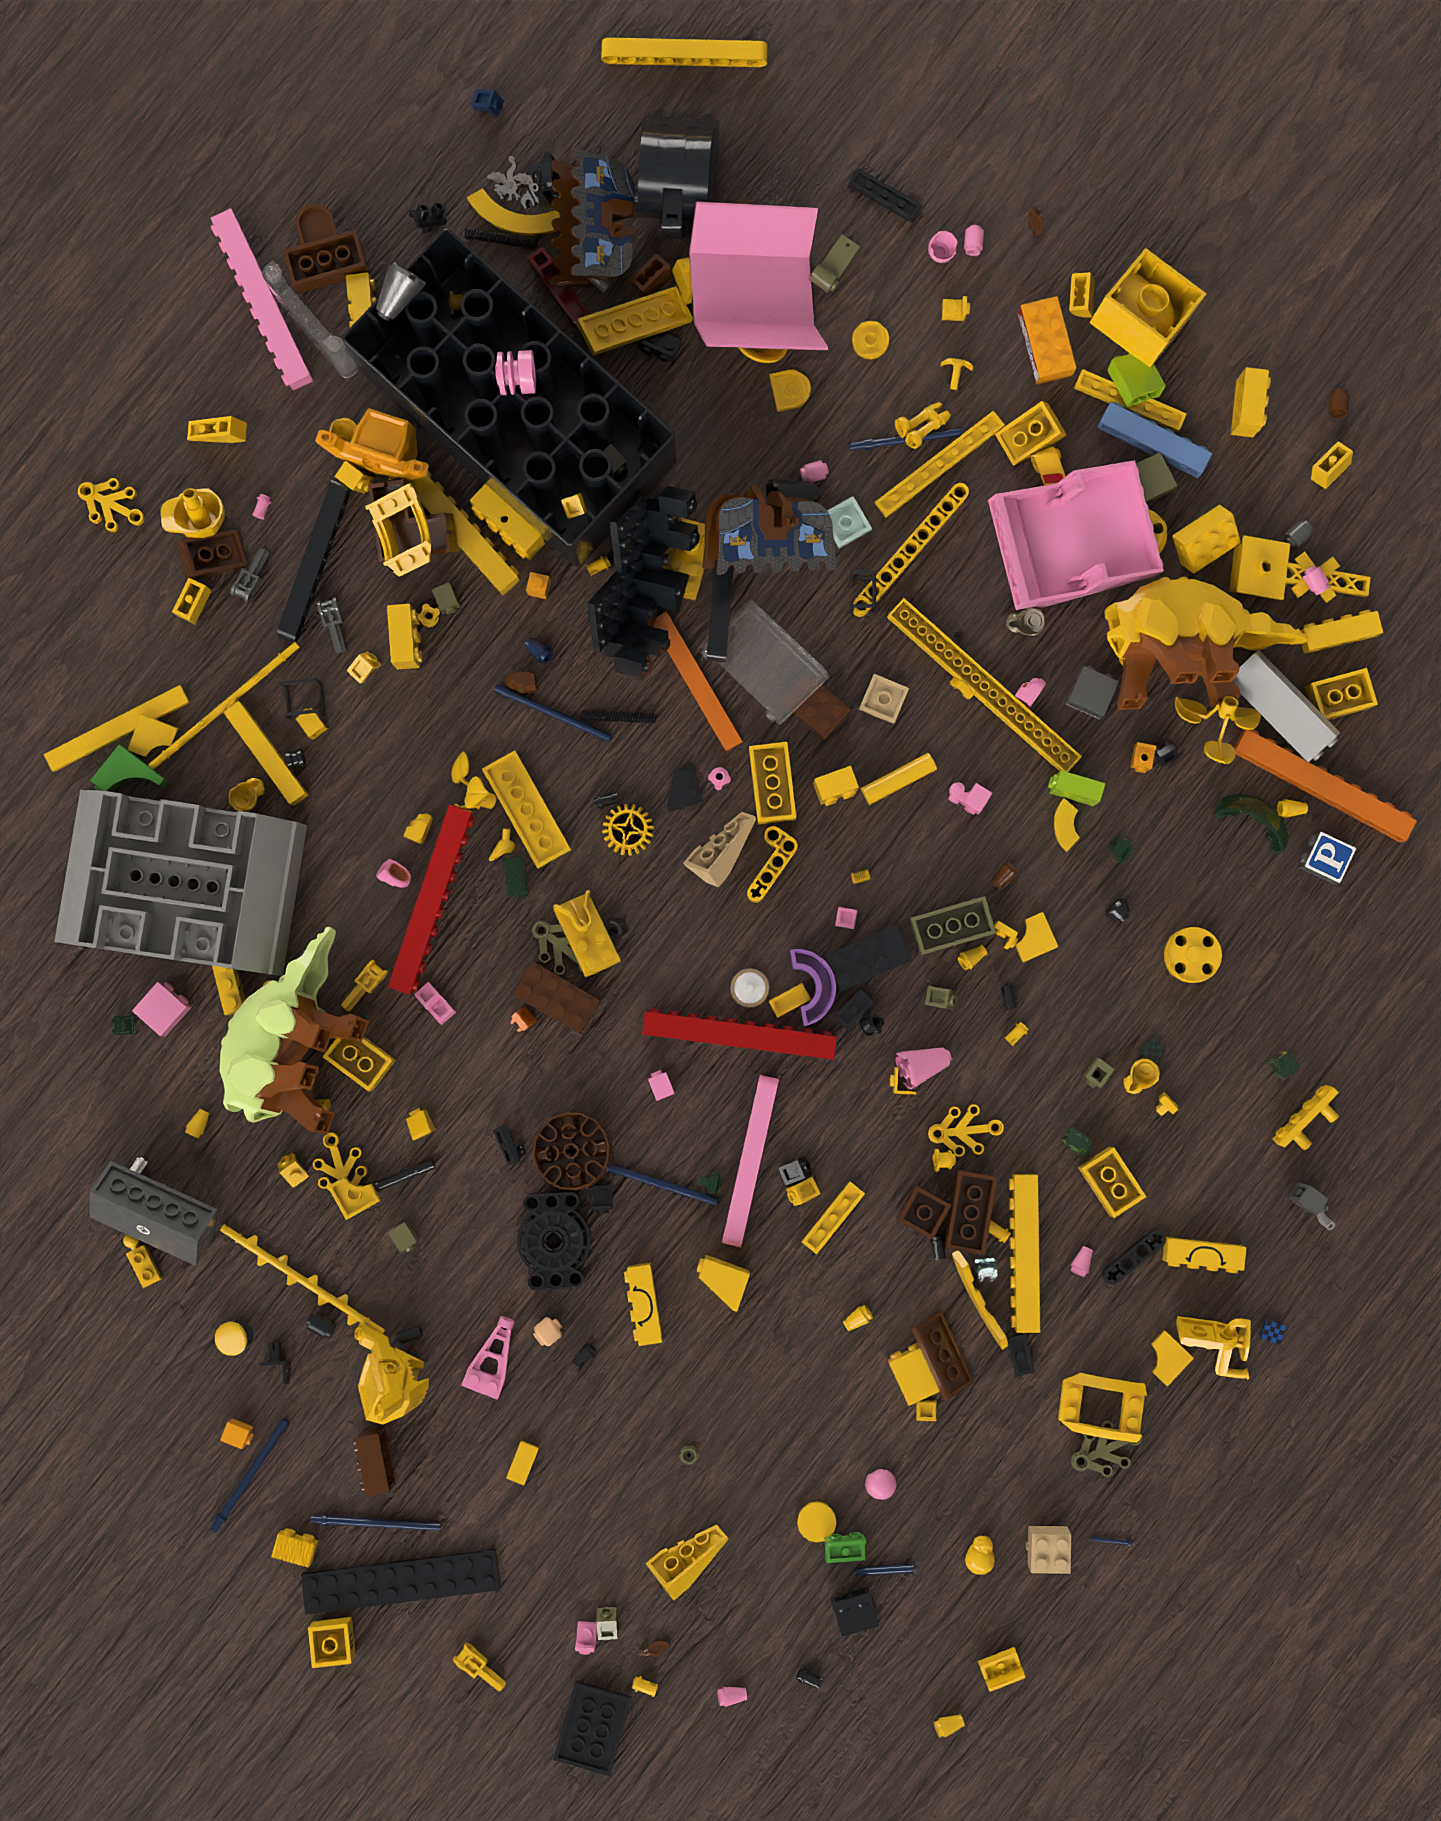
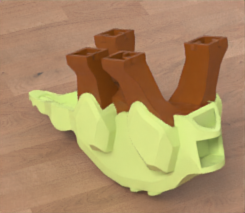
M326 927L323 933L317 934V939L312 940L308 944L304 954L287 965L285 975L281 976L278 982L272 980L250 995L228 1023L229 1030L222 1039L220 1053V1074L225 1088L223 1104L231 1112H238L243 1109L247 1120L252 1123L278 1116L282 1111H285L309 1131L326 1135L329 1132L335 1112L324 1109L308 1091L312 1089L315 1076L320 1067L300 1062V1060L308 1052L309 1048L325 1053L329 1039H346L362 1042L369 1023L368 1020L353 1014L336 1017L326 1013L325 1010L317 1005V992L328 977V953L336 934L333 928Z

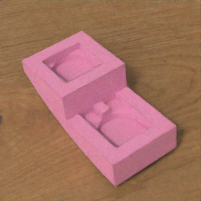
M429 982L414 994L441 1025L456 1013Z

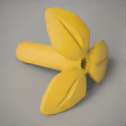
M948 358L941 362V366L953 365L950 389L957 390L961 367L965 366L973 371V365L966 360Z

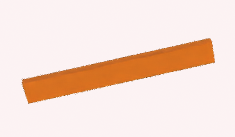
M667 611L657 616L653 627L668 631L670 647L667 652L725 751L727 752L743 743Z

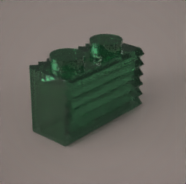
M523 857L504 859L505 880L507 881L506 885H508L506 887L508 889L506 891L508 892L507 896L511 899L527 897L528 890Z

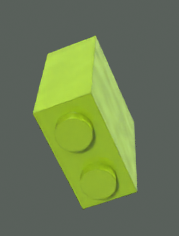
M1130 353L1114 357L1107 369L1126 407L1159 397L1166 387L1154 364L1149 367Z
M1062 770L1054 774L1048 783V788H1051L1049 794L1094 806L1101 801L1105 783Z

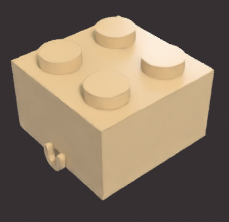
M1028 1526L1026 1550H1028L1027 1564L1030 1572L1070 1574L1071 1533L1068 1527Z

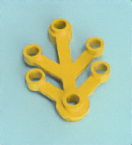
M111 478L107 482L97 485L90 482L82 483L78 488V495L87 503L90 521L95 524L102 521L101 514L96 510L94 501L96 500L101 503L106 520L105 527L108 531L116 532L119 527L113 519L111 509L128 517V520L135 526L143 524L145 516L140 510H129L115 502L125 498L135 499L137 496L135 489L127 487L123 491L103 496L99 492L108 489L117 491L120 488V482L115 478ZM113 482L117 483L115 487H111ZM90 489L91 493L86 495V491ZM132 490L133 494L128 496V492ZM97 514L98 518L93 520V516ZM136 516H140L139 521H135ZM114 523V528L109 529V525Z
M972 1104L968 1107V1112L957 1126L947 1129L953 1119L958 1118L961 1113L958 1107L953 1106L948 1110V1115L941 1124H934L929 1128L928 1137L934 1143L943 1142L953 1151L955 1156L961 1157L965 1153L964 1147L956 1145L949 1138V1136H957L972 1148L973 1153L980 1155L984 1152V1146L981 1143L975 1142L967 1134L989 1132L992 1135H1000L1004 1130V1126L999 1120H991L985 1125L967 1126L972 1118L980 1112L979 1107ZM973 1106L977 1108V1112L975 1114H972L970 1112V1109ZM952 1109H957L958 1114L956 1116L951 1114ZM997 1124L998 1130L993 1131L992 1125ZM936 1130H940V1137L934 1136ZM976 1145L981 1146L980 1152L975 1151ZM961 1147L962 1153L956 1154V1148Z
M331 1132L323 1137V1144L330 1148L335 1168L326 1164L322 1158L313 1161V1168L321 1170L339 1180L349 1175L356 1160L362 1156V1150L359 1147L352 1148L350 1156L343 1166L338 1148L340 1138L336 1133ZM331 1136L335 1138L334 1144L329 1142ZM355 1149L359 1151L357 1157L353 1155ZM317 1161L322 1162L321 1168L316 1166ZM358 1166L355 1169L356 1175L351 1182L359 1185L362 1177L368 1173L365 1166ZM359 1168L364 1169L363 1175L358 1173ZM328 1177L320 1178L318 1180V1186L322 1189L326 1188L329 1190L327 1186H323L321 1184V1181L323 1179L327 1180V1186H329L332 1184L330 1179Z

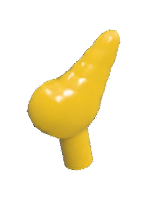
M503 828L502 839L491 853L489 861L514 851L515 843L510 840V829Z

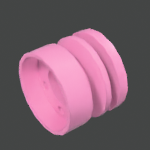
M508 351L507 361H505L503 352H497V362L495 365L496 380L501 395H507V386L510 387L511 395H514L516 385H520L522 394L536 393L533 351H519L518 360H514L512 352Z

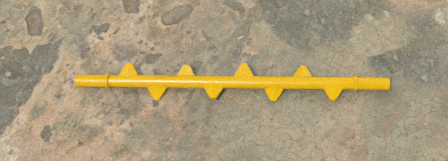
M294 642L281 654L279 653L275 659L165 751L163 750L158 757L148 764L149 767L154 770L167 758L169 759L173 753L178 751L179 748L224 712L227 706L234 704L235 701L278 665L286 661L291 654L300 648L298 644Z
M225 1224L221 1227L220 1231L235 1240V1243L241 1244L258 1255V1266L270 1263L287 1274V1285L290 1286L299 1282L316 1293L319 1306L329 1302L348 1314V1325L360 1322L382 1334L385 1332L384 1328L371 1321L369 1317H365L347 1305L348 1295L344 1294L336 1298L318 1286V1276L316 1274L306 1278L287 1266V1255L275 1258L258 1247V1236L254 1235L246 1239L243 1237V1234L237 1233Z

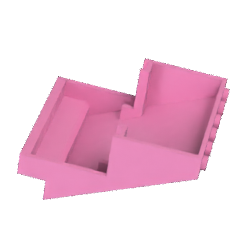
M1135 460L1075 470L1057 484L999 493L988 500L1016 610L1030 607L1038 609L1152 578L1164 571L1163 561L1160 559L1158 542L1155 540L1153 532L1154 527L1148 513L1149 507L1144 498V488L1140 482L1139 469L1136 467Z

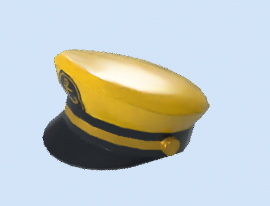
M226 1322L216 1330L215 1344L223 1354L230 1356L238 1355L252 1342L253 1330L251 1326L244 1322Z

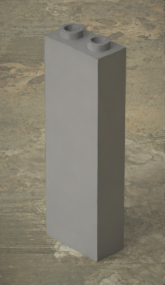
M1260 650L1255 652L1239 668L1240 671L1233 682L1240 688V693L1307 762L1312 758L1316 761L1324 754L1322 749L1326 746L1330 748L1338 741L1336 737L1340 732Z

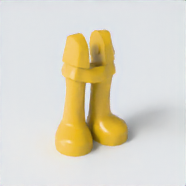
M937 402L924 408L921 413L909 421L903 416L895 420V427L901 438L906 436V444L916 449L922 444V439L932 430H937L941 425H944L951 414L946 410L938 415L937 412L941 410L943 405ZM927 421V424H926V425H924L923 427H921V428L918 429L917 431H912V430H914L917 426H919V425L922 424L923 422Z

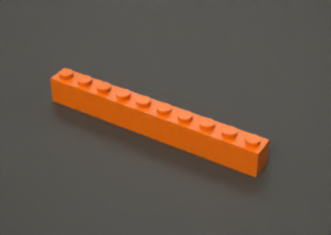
M1244 730L1240 734L1234 746L1236 755L1400 843L1407 841L1417 822L1410 813L1396 810L1393 804L1389 802L1383 803L1378 800V796L1361 791L1362 788L1358 785H1350L1344 782L1345 779L1336 774L1333 776L1327 772L1326 768L1319 765L1315 766L1310 763L1311 761L1307 762L1302 756L1294 755L1291 749L1279 747L1276 745V741L1259 736L1260 733L1256 730Z

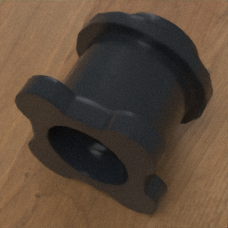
M870 1012L869 1018L864 1017L860 1019L859 1029L864 1035L870 1036L874 1032L876 1034L882 1032L881 1028L884 1025V1019L880 1018L876 1012Z

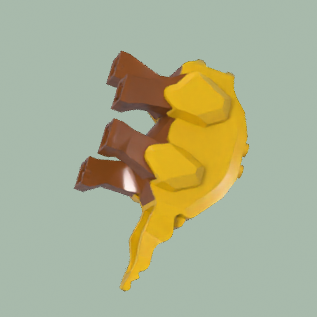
M1168 577L1160 578L1140 587L1128 600L1109 605L1104 613L1110 631L1107 633V640L1124 668L1117 701L1118 710L1140 709L1148 698L1146 685L1156 659L1170 677L1171 684L1195 683L1201 673L1207 688L1210 707H1216L1218 703H1222L1226 696L1234 697L1237 700L1241 696L1240 688L1233 682L1240 671L1238 663L1233 660V648L1242 647L1248 650L1259 651L1275 644H1303L1307 641V634L1302 633L1299 628L1295 630L1289 624L1276 623L1268 614L1263 612L1249 614L1248 610L1243 609L1242 604L1216 586L1195 579H1188L1187 577H1180L1177 580H1170Z

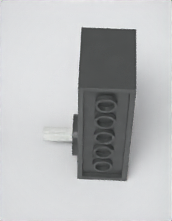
M142 1157L137 1158L130 1169L110 1161L90 1190V1218L196 1266L215 1235L217 1209L141 1175L148 1163Z

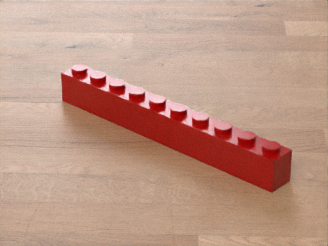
M453 804L448 807L388 985L389 988L409 995L419 988L420 980L418 978L420 973H423L425 970L426 962L424 960L426 955H429L431 952V939L438 932L439 926H436L437 921L444 914L445 908L442 907L444 901H447L450 896L451 890H449L451 882L455 881L457 875L455 868L457 864L461 863L463 857L461 853L462 847L467 845L469 827L472 828L475 822L473 811Z
M650 1008L649 1012H645L642 1035L833 1060L837 1039L836 1036H832L833 1032L821 1031V1034H813L814 1030L802 1028V1032L794 1031L795 1027L783 1026V1029H775L776 1025L764 1023V1027L756 1026V1022L745 1021V1024H737L736 1019L726 1018V1022L718 1021V1017L707 1016V1019H699L698 1014L688 1013L687 1017L680 1016V1012L669 1011L668 1014H661V1010Z

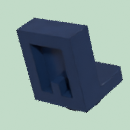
M477 89L471 107L474 110L488 111L494 117H499L504 100L495 90Z

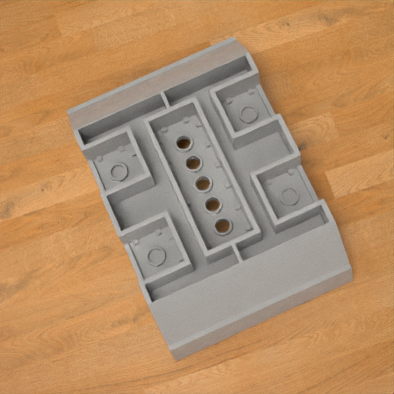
M80 790L54 942L283 976L307 825L256 813L230 812L182 802L130 797L108 791ZM138 870L141 873V878L138 881H134L132 874ZM155 873L160 875V881L157 884H153L151 881V877ZM174 876L179 878V884L176 887H172L170 884V880ZM193 879H196L199 883L195 890L189 887V883ZM211 882H216L218 888L215 892L211 893L208 890V886Z

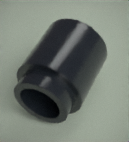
M318 1312L315 1315L311 1314L306 1322L309 1325L307 1328L309 1331L328 1339L337 1326L333 1323V1320Z

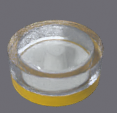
M744 969L738 972L732 979L731 994L733 999L741 1006L755 1007L767 998L769 983L765 975L760 971Z

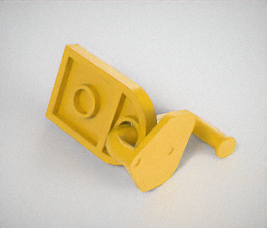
M1177 1316L1176 1325L1181 1344L1189 1347L1199 1346L1206 1349H1219L1215 1365L1216 1374L1232 1378H1247L1249 1380L1247 1368L1239 1370L1228 1368L1232 1349L1235 1347L1239 1349L1241 1360H1247L1250 1349L1251 1320L1238 1318L1225 1324L1217 1321ZM1236 1327H1240L1239 1335L1236 1331Z

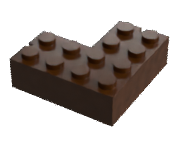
M402 479L387 483L368 485L370 502L373 503L409 483L413 486V481ZM411 506L389 517L397 538L400 554L422 543L419 527ZM453 513L426 515L431 540V556L459 552L457 537L452 534V531H456ZM374 526L379 562H385L383 547Z

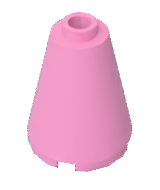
M943 1047L901 1051L896 1054L898 1057L895 1058L900 1078L904 1076L906 1082L903 1084L907 1089L917 1087L945 1069L952 1060L950 1052Z

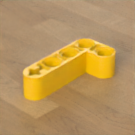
M776 826L767 828L764 834L765 841L776 850L747 891L748 899L754 903L760 902L765 897L797 850L798 844L796 840ZM770 831L777 832L778 839L770 840L768 833ZM784 843H793L794 849L790 852L786 851L783 847ZM779 857L783 860V865L775 867L772 860ZM764 873H769L772 876V881L765 883L762 881L761 876ZM757 881L762 886L767 887L766 890H764L763 887L761 888L759 894L761 895L760 897H752L753 893L751 892V890L756 891L759 887V885L756 884Z

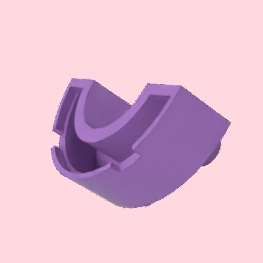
M792 949L790 950L793 970L807 972L815 983L813 999L807 1005L800 1007L803 1026H807L820 1020L831 1008L836 994V981L830 966L820 956L811 951Z

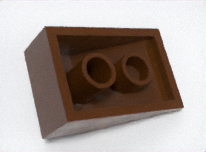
M237 529L218 532L214 536L205 538L190 537L181 539L177 545L187 580L188 578L195 581L203 580L248 566Z

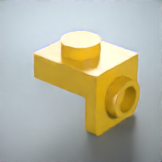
M294 1153L282 1157L278 1162L279 1173L293 1188L309 1177L308 1172L297 1161Z

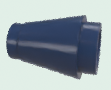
M533 637L526 641L525 646L538 662L547 663L553 656L550 646Z

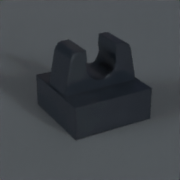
M1164 741V748L1161 750L1156 747L1155 755L1162 768L1178 758L1177 747L1173 742L1168 743Z

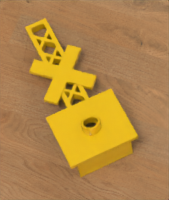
M1244 535L1242 543L1234 547L1229 592L1283 600L1285 583L1294 585L1291 589L1299 598L1310 589L1300 573L1313 566L1314 563L1306 552L1295 558L1298 564L1288 563L1290 543ZM1331 557L1320 566L1330 586L1327 590L1320 593L1326 603L1336 596L1334 592L1361 597L1369 596L1371 577L1334 571L1340 566L1334 557ZM1263 563L1268 567L1267 572L1262 567ZM1287 568L1292 573L1290 578H1286ZM1342 578L1347 585L1340 587L1336 580ZM1356 581L1363 582L1362 591L1358 590L1354 585Z

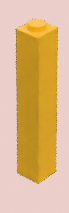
M235 701L234 704L227 706V710L223 713L288 803L295 806L309 796L244 704L240 701Z

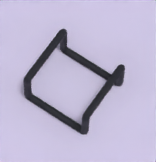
M852 570L849 578L851 581H872V589H870L872 604H852L849 613L853 614L854 608H871L867 614H873L874 607L876 606V572L874 570ZM854 574H872V577H854Z
M318 678L280 682V685L285 688L287 712L283 714L284 717L291 719L293 715L310 713L325 715L323 686ZM317 682L319 685L321 709L291 712L287 685Z

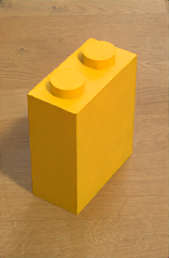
M918 1343L910 1345L908 1350L903 1353L898 1351L890 1355L891 1358L888 1359L889 1365L908 1406L940 1392Z

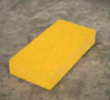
M803 983L769 1000V1003L778 1018L810 1001L811 998Z
M521 1440L506 1479L525 1485L539 1447Z

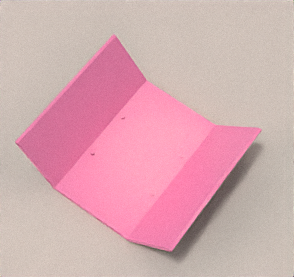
M696 202L689 256L694 324L706 346L828 350L827 344L814 326L812 287L809 280L811 276L809 257L818 208Z

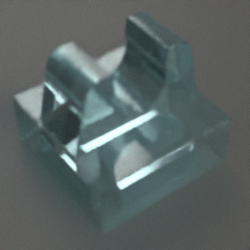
M994 1258L975 1260V1268L980 1282H983L985 1277H990L991 1281H994L995 1276H998Z

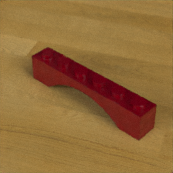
M542 246L527 257L529 266L582 335L576 324L577 319L591 315V313L571 287L552 286V278L555 275H560V271L552 265V258Z

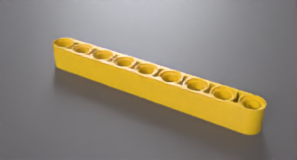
M605 38L602 40L601 60L607 64L764 67L767 65L768 45L763 41Z
M957 483L951 488L876 575V590L878 592L876 603L964 503L969 494V489L964 483ZM957 490L961 491L964 496H963V497H958V496H956V495H955V491H957ZM942 505H949L951 511H945ZM930 519H937L939 525L931 524ZM918 533H925L927 539H920L918 537ZM908 546L913 547L915 553L909 554L905 548ZM896 560L900 561L903 567L897 568L893 562ZM884 574L888 575L890 581L884 582L881 576ZM872 581L858 595L853 604H872V596L869 594V589H872ZM854 608L853 614L857 617H863L871 608H866L863 611Z

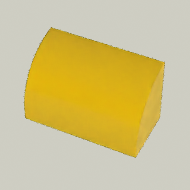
M1091 272L1072 274L1069 311L1075 316L1093 317L1095 280Z

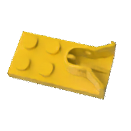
M679 517V521L698 525L700 540L691 551L675 548L669 570L689 575L683 597L696 601L705 570L702 568L705 524Z
M589 890L584 895L561 905H553L555 915L585 978L620 963L621 960L593 904Z

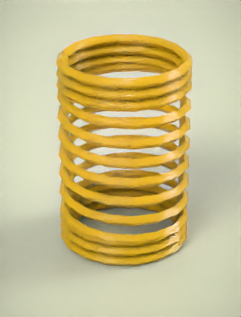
M868 869L864 871V874L863 871L862 873L861 871L857 872V875L856 872L855 874L851 873L853 884L859 883V881L861 883V881L870 880Z

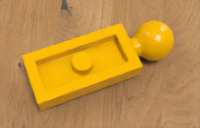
M126 1234L123 1238V1243L132 1250L126 1253L142 1287L145 1288L161 1280L162 1276L146 1244L139 1247V1240Z

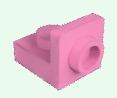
M578 1621L575 1651L585 1655L591 1654V1652H595L597 1623Z

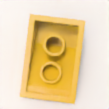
M1041 401L995 433L1013 466L1030 458L1032 454L1051 447L1067 436L1050 405L1044 401Z

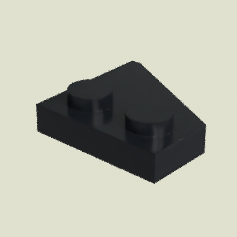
M689 765L674 770L668 812L704 802L693 766Z

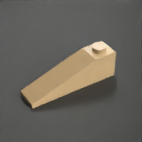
M741 812L724 826V830L717 836L713 834L709 837L710 841L703 847L699 845L683 864L706 883L719 887L730 874L756 821V817Z

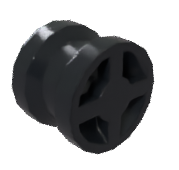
M301 748L297 749L296 752H286V761L290 770H294L299 766L301 768L306 767L305 756Z

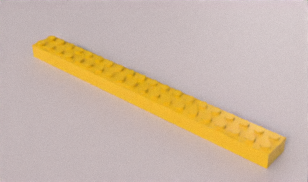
M905 598L887 616L893 624L948 673L964 682L975 697L1058 771L1069 772L1082 757Z

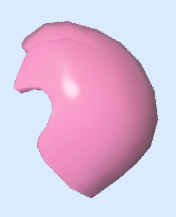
M939 231L929 242L928 252L930 257L938 263L949 262L956 254L957 239L948 231Z
M877 1469L873 1473L868 1474L865 1487L871 1497L885 1500L894 1494L897 1483L895 1476L890 1471Z

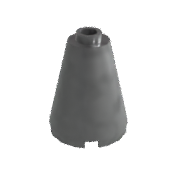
M391 261L376 309L379 311L378 315L387 321L389 318L394 319L422 290L426 283L410 271L401 268L399 264Z

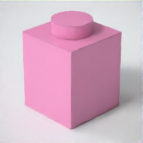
M659 1070L651 1074L652 1078L648 1079L656 1101L675 1094L667 1072L662 1073Z

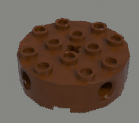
M565 1112L550 1118L541 1127L534 1140L533 1159L537 1171L548 1183L559 1189L581 1190L595 1185L605 1176L612 1162L613 1145L608 1131L598 1120L583 1113ZM573 1148L577 1150L574 1155L569 1153Z

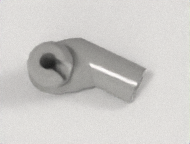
M1326 1207L1322 1213L1316 1216L1326 1229L1332 1230L1335 1227V1223L1324 1213L1328 1210V1207Z

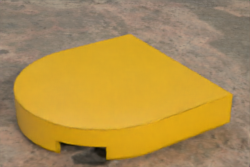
M786 370L769 374L777 412L798 408L806 403L810 396L811 386L809 379L797 370Z

